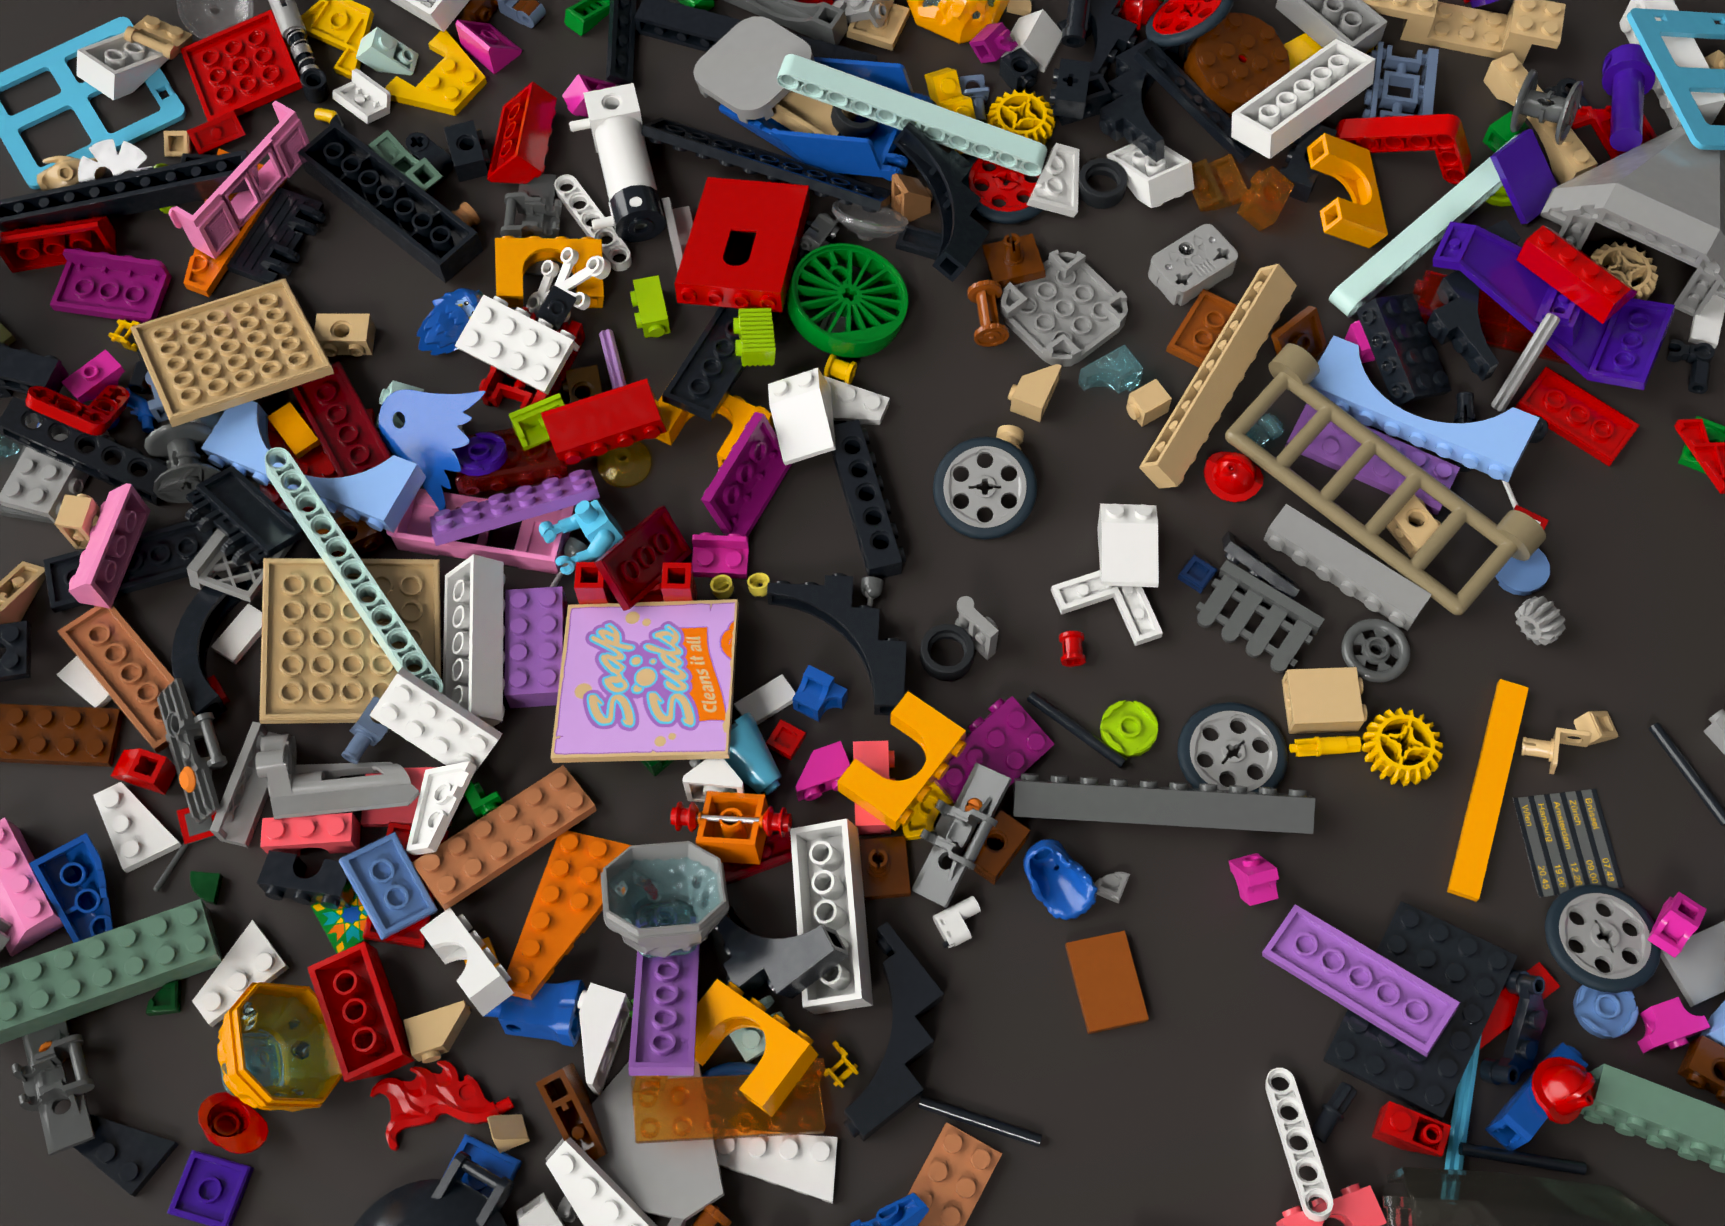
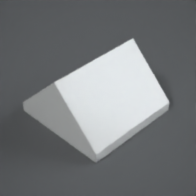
M1044 9L1020 17L1010 34L1013 41H1016L1018 44L1013 51L1022 48L1037 65L1038 71L1044 73L1061 43L1062 31ZM1006 51L1001 57H1004L1013 51Z
M705 759L683 776V785L688 801L705 803L707 791L745 793L743 781L725 759Z

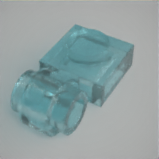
M1269 413L1259 420L1258 425L1255 424L1246 435L1261 447L1268 445L1269 438L1275 440L1283 434V423L1276 415L1273 416Z

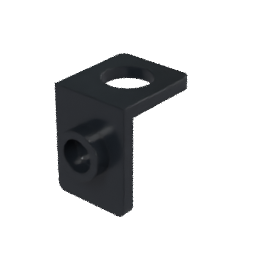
M553 285L540 309H535L534 314L536 317L549 322L560 330L576 302V297Z

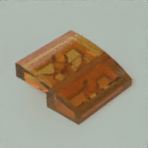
M1232 154L1210 163L1203 159L1192 164L1194 189L1191 191L1200 212L1229 207L1250 199V194Z

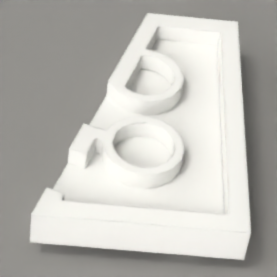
M1059 143L1054 145L1028 200V206L1074 218L1078 213L1079 149Z
M824 376L831 387L834 421L849 422L859 419L860 424H881L890 404L889 397Z
M468 761L425 770L406 848L408 853L415 856L437 851L477 768L475 764Z
M122 782L93 795L121 867L126 873L181 847L182 844Z
M252 920L192 1002L207 1023L213 1027L224 1019L228 1010L252 982L271 983L289 967L259 926Z

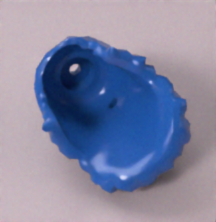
M1053 839L1041 840L1028 849L1023 860L1025 874L1036 899L1043 902L1053 917L1064 920L1076 919L1081 914L1086 913L1096 903L1098 888L1092 881V877L1086 873L1079 863L1072 859L1059 841Z

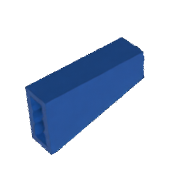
M1563 1042L1553 1048L1545 1058L1564 1057L1576 1061L1585 1068L1588 1066L1578 1050L1572 1046H1566ZM1534 1072L1485 1128L1507 1150L1513 1151L1528 1143L1548 1118L1545 1111L1536 1102L1532 1091V1076Z

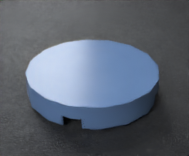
M1538 548L1526 561L1511 557L1495 577L1502 589L1514 595L1526 596L1540 590L1545 585L1550 576V564L1546 555Z
M1581 985L1577 989L1573 1000L1574 1014L1579 1024L1590 1034L1603 1039H1614L1628 1033L1636 1024L1639 1011L1632 991L1620 993L1600 992Z

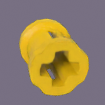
M831 354L825 365L824 376H832L845 381L847 384H851L856 374L857 362L852 361L849 363L837 359L836 355Z

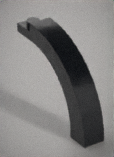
M243 565L240 569L234 571L232 576L249 572L247 565ZM216 575L213 579L220 580L221 578ZM251 579L235 584L237 588L248 591L253 582ZM204 586L198 592L184 612L175 633L171 658L174 680L176 678L182 679L192 713L196 717L202 713L213 712L216 719L227 710V707L209 684L206 669L207 652L218 625L230 610L243 599Z

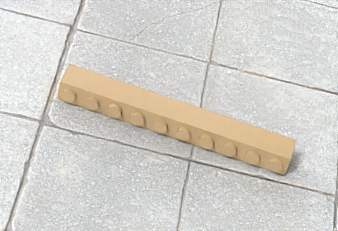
M1279 264L1262 267L1258 270L1139 466L1159 489L1177 487L1184 480V475L1189 466L1195 461L1199 449L1207 441L1211 429L1221 417V412L1232 399L1233 392L1238 384L1244 379L1245 372L1255 360L1261 345L1267 340L1268 333L1279 320L1280 313L1285 305L1291 300V295L1297 285Z

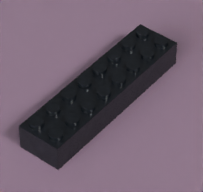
M336 121L297 152L305 172L443 282L447 283L483 251L478 233Z

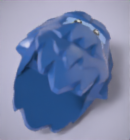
M458 288L453 292L445 293L443 297L433 300L434 308L422 322L416 335L420 337L418 350L431 351L433 356L457 350L458 348L455 347V344L484 294L480 290L474 291L468 288Z

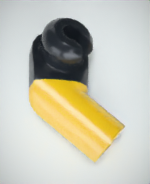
M323 108L315 110L314 117L316 120L328 122L330 125L336 121L345 128L344 122L336 111Z

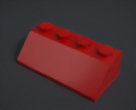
M531 82L502 108L487 180L490 182L527 184L535 177H540L544 172V160L549 150L547 145L553 130L551 125L556 114L555 105L557 98L535 82Z
M107 216L41 225L26 229H15L0 233V256L12 273L65 265L67 260L63 256V252L66 248H80L89 252H107L111 255H116V232Z
M1544 225L1526 239L1516 259L1602 324L1637 293L1627 283L1557 232Z
M647 378L541 413L554 451L563 466L576 464L582 459L591 456L604 455L607 451L619 447H629L634 442L653 439L667 432L659 404Z
M364 941L307 967L344 1082L387 1074L415 1061L411 1055L409 1042L376 948Z

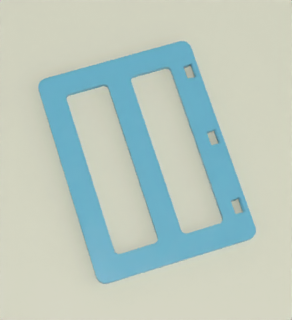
M1633 8L1627 14V20L1690 142L1701 150H1725V125H1709L1690 93H1725V69L1679 67L1675 64L1661 37L1725 40V14ZM1655 17L1660 18L1661 21H1656Z

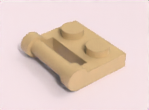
M146 15L133 27L128 26L124 33L126 41L131 43L137 42L163 53V56L170 60L181 53V48L192 43L193 34L182 30L180 27L170 25L149 15Z

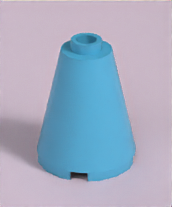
M748 712L736 719V723L731 726L730 758L725 759V761L757 794L764 792L766 795H769L781 785L778 780L782 776L754 717Z

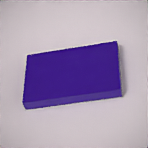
M1532 129L1523 131L1490 156L1521 224H1528L1541 214L1552 189L1557 187V183Z

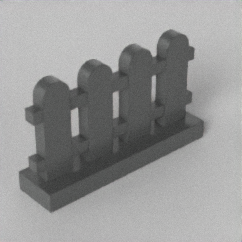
M1226 560L1220 568L1218 577L1221 580L1219 581L1215 578L1211 584L1215 588L1205 604L1199 602L1196 606V609L1200 611L1197 616L1198 625L1203 628H1209L1216 621L1224 626L1221 637L1225 642L1233 643L1239 636L1248 641L1246 653L1249 657L1257 658L1265 651L1273 656L1270 667L1274 672L1282 673L1288 666L1294 669L1298 662L1294 659L1295 655L1304 642L1308 645L1311 643L1313 637L1309 634L1312 633L1316 636L1325 619ZM1236 589H1239L1242 592L1246 593L1245 596L1236 591ZM1232 598L1239 602V605L1228 619L1220 613L1229 599ZM1262 603V604L1266 605L1267 607L1270 608V610H1267L1266 608L1262 607L1260 604ZM1257 613L1264 617V619L1253 634L1244 628L1253 614ZM1287 618V619H1289L1290 621L1294 622L1295 624L1292 625L1291 623L1287 622V621L1284 620V619ZM1280 627L1287 631L1288 635L1277 649L1269 644V642Z

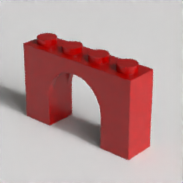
M576 562L574 590L579 604L618 603L594 562ZM663 563L662 582L657 584L639 602L697 601V588L692 563Z

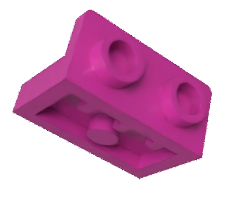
M708 532L692 535V568L694 577L714 578L718 575H727L730 578L747 579L750 550L748 537L735 533L721 536Z

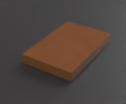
M1203 289L1168 344L1166 352L1200 368L1237 305Z
M1125 930L1065 944L1088 1034L1148 1022L1149 1017Z

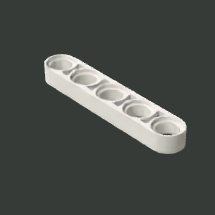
M569 174L559 176L554 184L558 198L587 237L601 239L604 236H610L613 238L611 243L602 244V257L610 261L613 270H627L632 264L629 248L617 236L613 227L594 230L592 226L590 227L586 224L589 219L604 218V215L575 177ZM564 184L574 186L570 191L560 190ZM578 201H584L585 203H587L586 206L581 209H576L573 207V205ZM617 254L627 256L622 262H615L613 260V257Z
M1275 1068L1267 1075L1265 1083L1266 1093L1302 1210L1310 1220L1322 1222L1331 1214L1334 1205L1332 1194L1295 1078L1289 1070ZM1276 1077H1282L1287 1080L1289 1087L1284 1091H1279L1272 1086L1271 1081ZM1285 1106L1293 1107L1298 1112V1117L1294 1120H1287L1282 1117L1280 1110ZM1294 1136H1301L1306 1140L1308 1147L1304 1150H1296L1290 1145L1289 1140ZM1304 1166L1312 1167L1317 1173V1178L1313 1181H1306L1300 1176L1299 1169ZM1313 1197H1320L1326 1202L1327 1209L1323 1212H1315L1310 1208L1308 1201Z

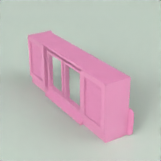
M274 101L272 105L279 123L193 215L178 206L172 207L169 210V216L175 227H183L192 246L213 259H216L240 233L239 229L287 177L290 178L302 165L297 152L309 143V139L296 112L277 101ZM268 154L270 159L258 171V186L252 170ZM245 179L250 190L239 192L230 201L228 196Z
M419 489L394 533L387 530L386 533L391 536L398 550L468 559L475 554L504 562V565L518 567L519 569L558 574L562 565L557 566L555 560L559 556H564V546L570 532L557 534L556 539L547 544L539 532V525L544 521H550L554 525L559 520L571 517L574 514V506L523 520L514 550L486 546L490 530L479 533L477 544L452 541L436 546L432 536L430 517L434 516L439 509L425 489ZM443 492L446 509H450V511L461 508L467 502L477 501L479 503L488 500Z

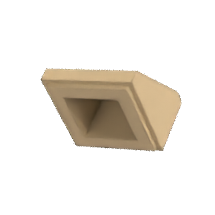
M164 131L165 157H182L183 153L192 154L193 143L187 131Z
M1588 711L1574 720L1577 730L1592 733L1588 745L1619 737L1608 711Z
M522 1114L487 1117L492 1139L499 1153L530 1141Z

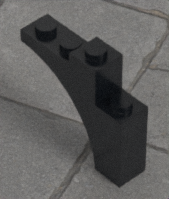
M729 905L728 913L714 927L725 941V951L732 957L723 964L728 973V983L732 982L743 992L751 995L768 983L775 994L793 999L849 956L837 931L822 924L807 933L795 937L781 939L764 938L745 925L734 908Z

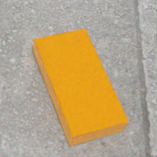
M290 402L267 416L298 459L321 444Z

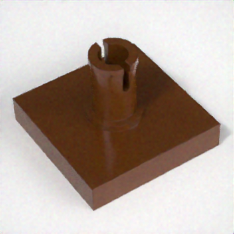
M1011 233V239L1009 234H1007L1002 241L982 245L991 279L999 282L1002 288L1006 287L1009 282L1016 285L1046 277L1045 268L1033 233L1023 236Z
M1306 307L1282 327L1276 328L1271 334L1276 354L1286 344L1291 343L1305 349L1317 361L1327 348L1316 307Z
M905 836L860 839L864 900L910 897L911 890Z

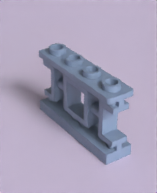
M1378 41L1376 50H1371L1370 56L1375 58L1373 84L1365 93L1364 104L1368 105V107L1364 109L1362 118L1376 116L1377 98H1379L1378 108L1392 110V112L1380 110L1378 117L1413 116L1411 114H1404L1402 111L1414 113L1417 104H1419L1417 115H1433L1439 49L1429 48L1427 54H1422L1423 50H1417L1415 58L1412 59L1392 56L1393 46L1388 45L1387 48H1383L1384 42ZM1382 59H1384L1383 69L1396 70V72L1385 70L1382 79H1380ZM1422 65L1421 85H1419L1420 75L1406 74V72L1418 74L1419 68ZM1388 85L1411 88L1410 98L1387 95Z

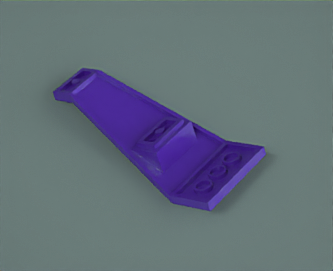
M1450 221L1433 257V267L1461 271L1533 334L1547 313L1558 316L1560 322L1546 345L1588 381L1639 390L1645 389L1673 318L1675 305L1632 298L1602 324L1518 262L1516 259L1522 247L1477 225Z

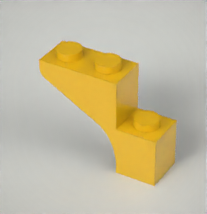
M947 67L925 74L929 96L937 106L976 119L972 99L962 95L955 69ZM955 150L957 153L963 154V152Z

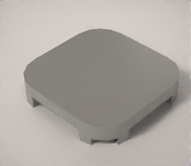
M753 16L736 24L695 64L693 73L700 93L705 98L708 96L712 97L735 112L739 121L748 124L749 120L765 117L767 121L773 117L772 108L790 92V90L781 87L777 82V76L786 55L794 54L815 61L811 47L806 41L771 19L763 16Z
M1057 249L1049 253L1048 260L1043 263L1046 273L1045 278L1016 285L1009 282L1004 288L1000 312L1006 325L1042 360L1050 365L1059 364L1062 367H1069L1080 362L1115 336L1124 327L1127 318L1128 306L1125 293L1122 290L1117 293L1085 262L1086 256L1077 251V254L1069 252L1059 253Z

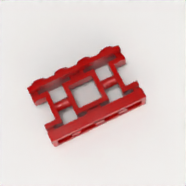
M522 307L523 310L531 314V319L538 321L539 318L535 316L534 312L530 313L529 308ZM567 321L564 322L557 332L560 333L561 330H565L576 337L574 341L581 348L585 340L582 323L571 321L569 325ZM580 348L578 351L572 350L548 395L537 390L535 396H533V393L524 391L526 383L490 365V372L487 378H484L479 386V391H486L481 397L484 405L490 406L492 403L493 406L498 407L504 396L522 402L520 409L558 394L562 387V382L566 378L565 370H570ZM505 374L507 378L516 380L513 387L501 383Z

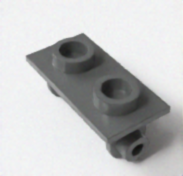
M827 213L819 214L800 238L801 248L811 252L821 246L829 245L830 242L827 239L832 241L840 228L836 225L842 216L839 215L836 220H833Z

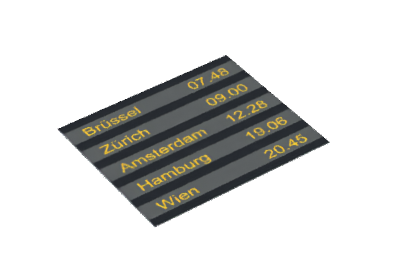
M1596 789L1513 798L1539 897L1561 895L1573 887L1589 884L1603 885L1614 889L1624 887Z

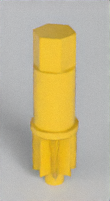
M1315 736L1314 738L1294 739L1295 744L1289 745L1290 753H1295L1296 757H1320L1321 755L1360 752L1361 750L1359 736L1322 738Z

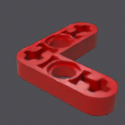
M108 385L87 406L46 387L32 386L28 390L25 403L36 412L87 434L98 436L105 433L126 409L130 394L121 386Z

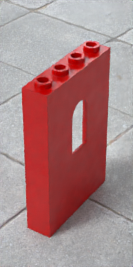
M707 177L674 283L677 303L728 308H771V312H782L800 247V238L803 235L810 208L809 186ZM731 231L756 233L750 258L742 265H729L723 260Z

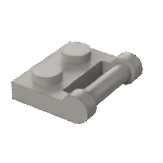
M962 596L957 601L959 618H957L955 625L967 631L972 637L974 648L986 660H989L996 653L998 627L991 618L982 616L974 608L972 598Z

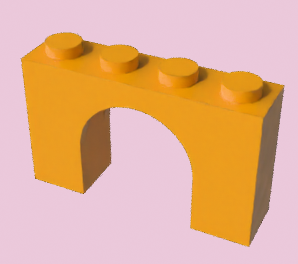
M1324 133L1307 147L1310 167L1336 178L1347 189L1352 199L1351 202L1337 197L1320 210L1324 233L1371 248L1386 237L1388 232L1370 150Z
M503 236L495 238L496 296L508 302L507 307H523V277L531 265L543 260H553L563 264L561 252L566 247H570L579 253V259L571 271L574 275L586 267L587 261L591 257H602V239H595L593 237L569 239L564 236L555 238H541L539 236L515 238L513 236ZM592 276L576 286V293L582 292L590 297L591 303L588 308H603V279L600 280Z
M728 394L717 413L725 416L733 426L717 453L718 467L724 463L732 446L737 442L745 425L750 421L755 412L764 414L773 429L772 414L767 409L761 406L755 407L746 403L739 396ZM661 396L658 404L667 432L660 434L655 439L672 445L685 423L695 415L663 402Z
M909 691L891 712V725L915 740L922 747L926 756V762L922 769L909 779L894 781L880 776L855 758L837 781L840 793L894 831L901 824L903 826L908 824L915 812L912 809L918 801L923 803L932 791L931 784L936 778L941 780L949 769L947 763L953 756L958 757L967 744L965 742V729Z
M716 979L697 1004L695 1061L703 1066L723 1039L735 1030L751 1027L763 1031L766 1039L763 1057L739 1090L749 1101L772 1117L818 1056V1053L811 1046L814 1041L801 1030H798L795 1034L788 1029L790 1024L775 1013L771 1017L765 1013L767 1008L752 997L748 1001L742 997L744 992L732 982L725 985Z

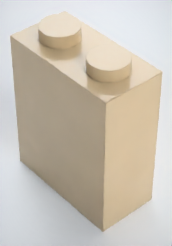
M1357 667L1287 669L1282 679L1289 734L1359 731L1364 721L1367 720V707L1361 701L1363 680L1361 677H1358Z

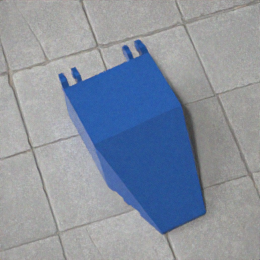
M814 57L815 62L933 104L930 97L913 92L906 69L902 64ZM722 104L719 106L721 113L796 160L835 173L882 177L892 181L893 174L903 175V171L899 167L904 168L908 164V159L905 156L894 154L896 145L892 143L902 130L880 122L873 134L866 138L793 132L772 118L766 121L765 117L756 120H749L748 124L739 121L735 112ZM857 115L854 122L863 123L870 119Z

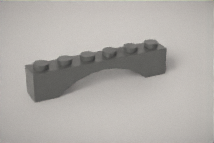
M723 0L758 16L771 19L775 23L808 37L838 45L848 31L845 10L825 2Z

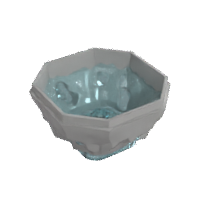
M690 841L630 846L605 866L601 873L603 917L606 926L613 932L621 934L624 943L645 957L665 958L667 956L684 955L693 952L698 944L708 938V934L729 910L724 865L721 859Z

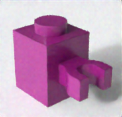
M1003 22L987 24L969 42L981 63L997 61L1006 51H1013L1018 46L1017 42L1011 38V32L1004 26Z

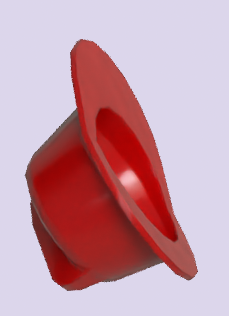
M215 1093L208 1096L200 1105L198 1111L199 1124L207 1139L214 1145L220 1146L231 1153L244 1154L260 1148L266 1141L269 1133L267 1122L251 1106L243 1103L233 1093Z

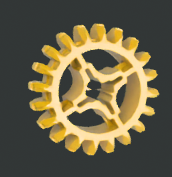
M1014 89L1011 95L1005 92L1003 98L997 97L995 103H992L990 106L989 114H987L988 124L1035 140L1044 145L1047 139H1050L1055 126L1053 110L1049 102H1045L1044 96L1036 97L1035 91L1027 94L1025 89L1022 93H1018Z
M1402 708L1397 709L1395 714L1389 709L1385 711L1383 716L1377 715L1373 720L1374 722L1368 724L1366 727L1368 732H1365L1362 736V740L1366 742L1362 745V751L1368 753L1364 758V762L1374 763L1370 768L1371 772L1377 770L1382 772L1379 776L1380 780L1386 776L1391 777L1390 782L1393 785L1400 779L1404 787L1410 781L1414 785L1419 784L1421 778L1427 780L1431 776V772L1436 771L1438 768L1437 762H1440L1443 754L1439 751L1443 748V743L1436 741L1440 737V732L1431 731L1434 726L1433 722L1428 724L1423 722L1424 714L1416 718L1414 717L1413 709L1409 710L1406 715ZM1401 729L1399 734H1382L1387 730ZM1403 739L1402 745H1403L1404 753L1401 755V753H1402L1401 747H1402V746H1401L1400 742H1401V740ZM1405 760H1422V762L1416 765H1403Z

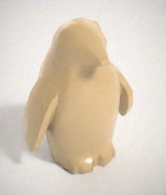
M61 155L44 159L43 163L56 164L36 175L41 190L46 191L79 184L78 167L81 159ZM89 158L95 162H98L96 158ZM99 167L95 171V179L102 177L106 173V167Z

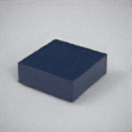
M1193 555L1177 579L1201 594L1218 569Z

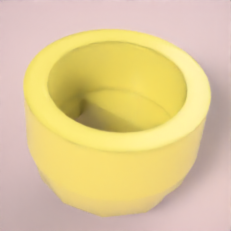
M764 573L752 574L747 580L750 593L755 597L767 595V585L770 583L768 575Z
M718 575L711 580L710 587L712 593L718 599H728L733 594L734 585L729 576Z

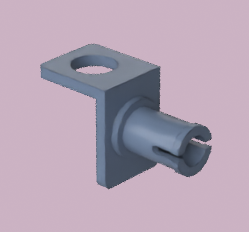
M984 75L961 76L959 83L962 95L971 97L976 120L986 123L984 103H987L990 88L985 87ZM969 82H976L980 88L966 89V85Z
M378 697L372 698L358 721L349 730L354 734V737L341 755L353 764H358L368 746H375L388 730V727L375 723L371 716H369L380 700Z

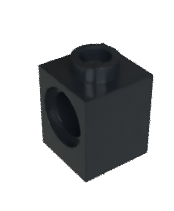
M1022 48L1000 59L999 75L1012 91L1015 89L1020 93L1024 89H1031L1036 84L1038 67Z

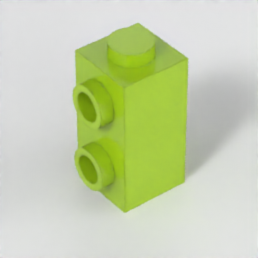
M659 275L633 280L635 290L630 291L633 307L638 306L639 312L634 313L637 329L643 328L645 338L660 337L671 333Z

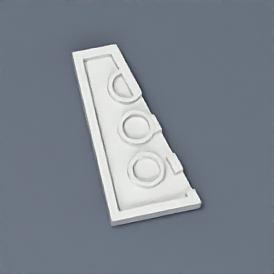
M712 1129L719 1166L833 1204L837 1137Z
M571 1137L565 1140L546 1162V1165L584 1226H657Z

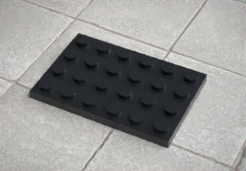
M1401 901L1376 953L1460 1002L1459 1008L1427 1057L1348 1009L1323 1061L1442 1121L1517 959V955Z

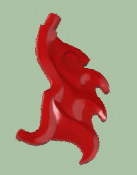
M437 1061V1065L443 1068L440 1074L432 1073L422 1067H411L410 1071L417 1074L414 1080L401 1081L397 1078H385L375 1084L370 1094L374 1098L381 1093L390 1102L391 1120L386 1127V1139L390 1149L393 1151L399 1149L397 1136L402 1130L435 1123L442 1114H448L469 1124L488 1123L487 1117L502 1115L515 1106L509 1096L496 1104L494 1102L490 1103L485 1098L479 1083L473 1077L467 1074L464 1076V1080L460 1081L457 1069L447 1061Z

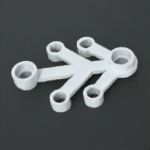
M566 247L561 252V260L564 263L555 286L576 297L574 307L586 310L591 303L590 297L582 292L574 293L570 290L592 276L600 280L605 279L611 271V263L601 256L591 257L584 269L569 278L574 264L579 259V253L570 247ZM546 260L542 264L541 272L544 276L539 289L527 301L526 307L529 308L530 313H533L535 309H540L550 291L553 278L559 272V265L551 260ZM569 312L564 322L569 320L571 312Z

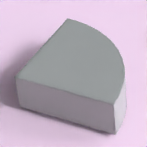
M1115 872L1099 878L1095 882L1098 888L1096 894L1119 903L1130 874Z

